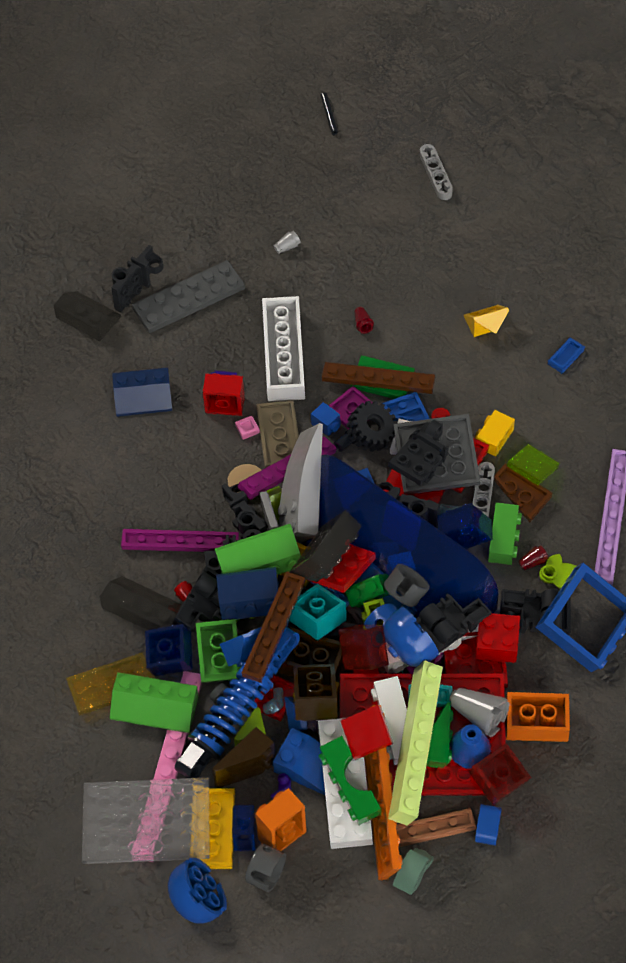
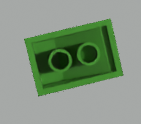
M236 619L196 623L201 683L237 679L236 673L241 667H237V664L228 666L220 646L221 643L238 637Z

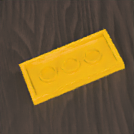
M193 788L190 858L200 859L211 869H232L235 788Z

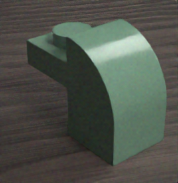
M410 849L402 861L401 869L396 874L393 886L412 895L419 887L423 874L432 864L434 857L425 850Z

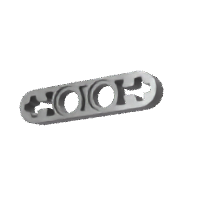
M422 145L420 148V158L435 193L439 199L448 200L452 197L453 188L438 153L433 145ZM435 163L438 166L435 168L429 167V164ZM436 176H441V177H443L444 179L441 180V181H438V180H435L434 178H435Z
M483 462L478 466L480 485L485 484L489 489L482 491L479 489L480 485H475L470 522L471 526L477 530L485 529L489 519L495 467L490 462ZM485 469L488 470L487 478H484ZM480 500H483L487 503V505L485 507H479L476 503ZM478 513L482 514L481 522H477Z

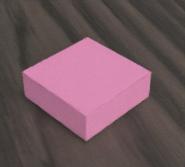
M253 416L235 422V427L242 440L260 433V429Z

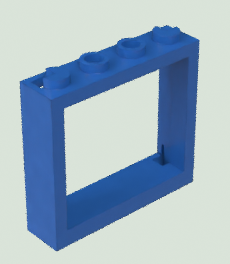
M582 563L573 569L535 628L590 672L597 669L601 670L607 663L606 658L608 654L610 655L616 649L617 645L615 643L617 640L621 639L626 633V597L585 563ZM581 579L585 580L624 612L596 657L553 623Z

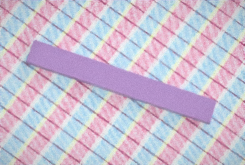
M612 449L595 572L610 585H613L626 494V451Z

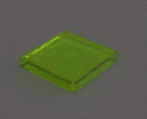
M528 444L508 461L507 466L536 485H539L559 467L560 463Z

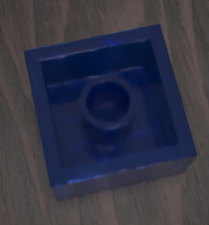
M472 503L464 504L462 507L437 515L439 536L459 552L493 540L491 519Z
M183 624L145 631L146 668L154 676L193 670L191 632Z

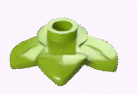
M560 554L552 555L547 559L546 565L540 569L539 577L545 583H553L556 587L562 588L573 569L577 566L562 563Z

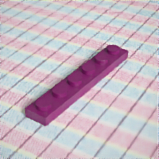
M325 436L322 437L321 461L335 454L337 449ZM291 454L239 482L238 488L244 491L251 500L260 495V492H265L282 483Z
M123 529L121 548L122 550L215 551V548L223 546V540H226V535H229V538H233V535H236V540H239V532Z

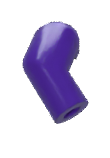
M282 773L277 777L278 790L270 795L271 800H273L278 792H284L288 788L291 790V779L287 774Z

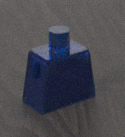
M233 805L232 834L234 851H255L254 805ZM241 835L248 836L246 839H241L240 837Z

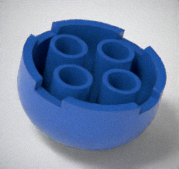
M400 607L387 618L384 625V637L389 645V653L394 658L398 657L403 663L411 667H418L424 660L428 662L433 661L439 656V651L433 640L416 622L417 619L406 608Z
M194 857L184 861L172 871L168 880V894L174 908L183 918L193 923L203 924L219 917L227 908V900L221 883L216 885L214 878L210 874L212 869L206 863ZM212 890H217L219 898Z

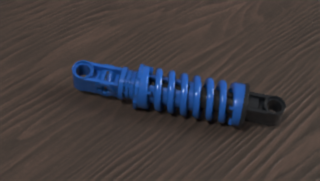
M285 627L261 683L242 677V671L246 664L242 663L241 668L236 673L237 679L230 681L231 688H225L223 690L224 697L217 698L218 706H211V714L204 716L203 720L205 723H199L197 729L188 735L187 738L191 744L176 761L175 770L191 781H195L211 759L219 761L220 756L225 751L219 742L223 740L225 743L230 744L231 738L226 735L227 731L237 735L238 730L232 725L243 726L242 716L244 715L247 718L251 716L248 708H257V703L254 700L256 698L263 700L264 695L261 691L267 694L274 687L271 678L278 673L279 667L298 645L300 640L298 633Z

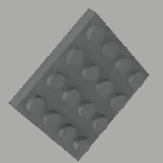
M469 414L394 424L397 452L410 438L413 439V433L417 428L420 430L426 422L431 423L432 420L443 424V433L436 441L449 448L445 462H442V465L436 468L434 476L428 483L423 482L420 486L401 475L404 495L480 485Z

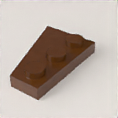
M506 463L494 476L496 484L514 505H519V511L529 523L552 498L551 491Z

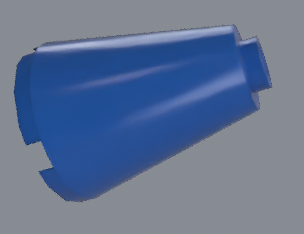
M467 725L452 736L449 750L452 751V760L466 769H474L482 766L488 759L491 746L488 737L479 727Z

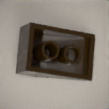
M255 727L212 768L215 787L222 788L260 775L266 769H271L275 759L274 742Z

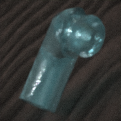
M282 688L273 689V699L263 705L265 714H274L283 708Z

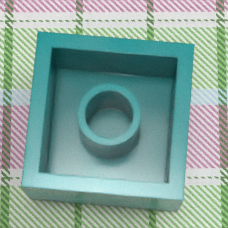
M316 584L298 597L289 619L290 622L318 641L346 621V603L321 585Z

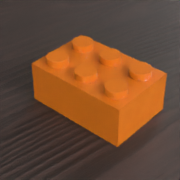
M507 692V702L510 703L506 717V740L568 742L570 733L569 694Z
M289 788L284 792H278L271 802L261 805L255 813L259 841L279 851L284 850L307 832L305 806Z

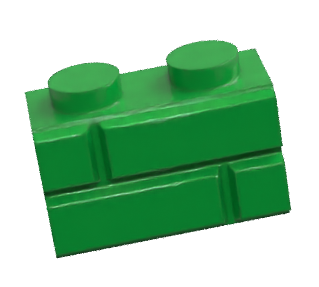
M377 574L350 586L345 593L351 608L362 607L363 603L390 595L384 587V582L389 577L388 574Z

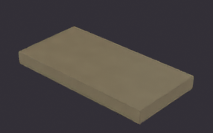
M294 400L256 404L265 468L289 456L299 437Z

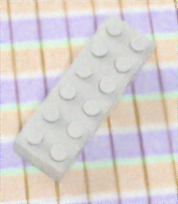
M299 296L262 298L268 402L305 399Z
M345 718L318 721L321 746L343 736L349 747L341 724V720ZM352 757L345 770V778L352 787L367 791L364 757L354 760ZM323 766L331 849L373 845L371 820L361 825H358L356 820H351L347 811L350 809L347 802L343 803L337 792L340 790L337 783L333 785L328 776L330 772L328 766Z

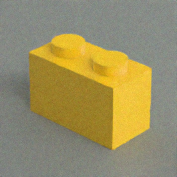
M494 410L491 416L488 415L486 417L483 428L478 429L475 439L489 445L487 453L496 457L513 432L515 419Z

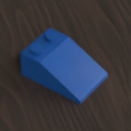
M291 728L273 760L274 772L279 775L285 773L292 781L325 795L323 765L318 756L321 754L320 742L305 733Z

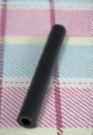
M324 92L320 96L331 134L336 135L338 134L328 95Z

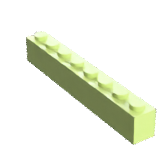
M425 660L414 669L388 816L389 820L404 825H409L418 818L443 669L442 666Z

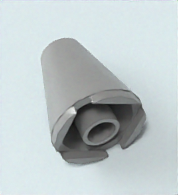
M464 688L454 690L450 696L451 706L489 737L494 736L500 730L497 726L500 721L504 723L509 711L510 703L504 697Z

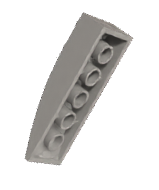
M321 423L300 433L291 453L282 486L281 500L278 508V526L291 524L296 542L298 543L318 536L323 424Z

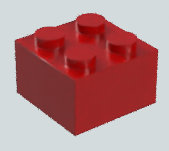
M217 373L205 374L203 386L205 413L242 416L245 400L243 376L220 375Z
M491 613V615L483 619L478 626L476 659L516 663L520 616Z

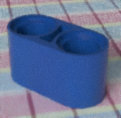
M480 805L475 842L496 846L502 807Z

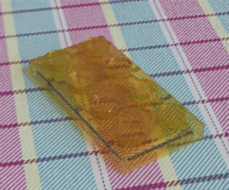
M143 652L66 678L79 716L111 705L112 691L118 672L152 678Z

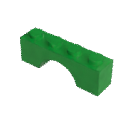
M343 736L320 746L321 754L318 755L323 766H328L330 770L328 776L333 785L337 783L340 789L337 792L343 803L347 802L350 808L347 811L351 820H356L358 825H361L381 815V807L371 790H358L352 787L345 778V770L352 760V753Z

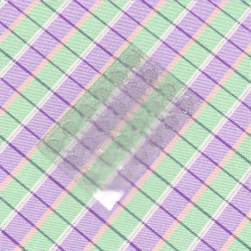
M209 778L84 783L83 864L188 860L193 857L210 859Z

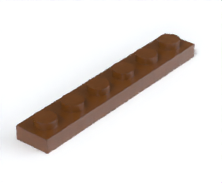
M325 362L322 381L432 394L435 375Z
M289 572L285 573L243 668L242 677L262 682L304 586L305 577Z

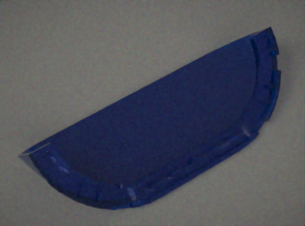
M321 455L318 536L302 542L304 546L313 549L327 536L375 552L376 559L373 563L383 573L388 574V576H390L397 564H403L412 568L430 586L424 597L414 607L418 611L414 616L415 618L419 617L420 612L431 603L438 604L442 597L446 598L447 594L451 595L463 609L479 598L492 613L497 610L499 594L497 584L489 570L478 558L342 460L331 455Z

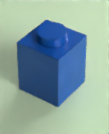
M323 402L311 413V424L313 426L319 423L323 424L322 433L329 436L340 428V414Z

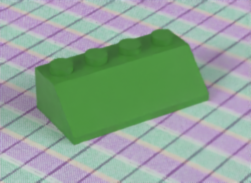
M291 524L215 548L221 574L276 567L278 575L293 570L302 561Z
M118 672L112 691L110 719L190 733L199 698L197 686Z

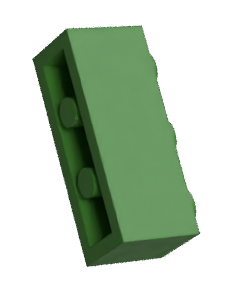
M495 504L488 562L512 565V558L517 557L518 546H514V543L519 541L520 530L516 529L517 524L521 525L522 513H518L519 505Z

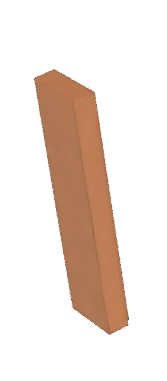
M471 808L415 820L409 825H396V831L400 837L398 847L476 830Z

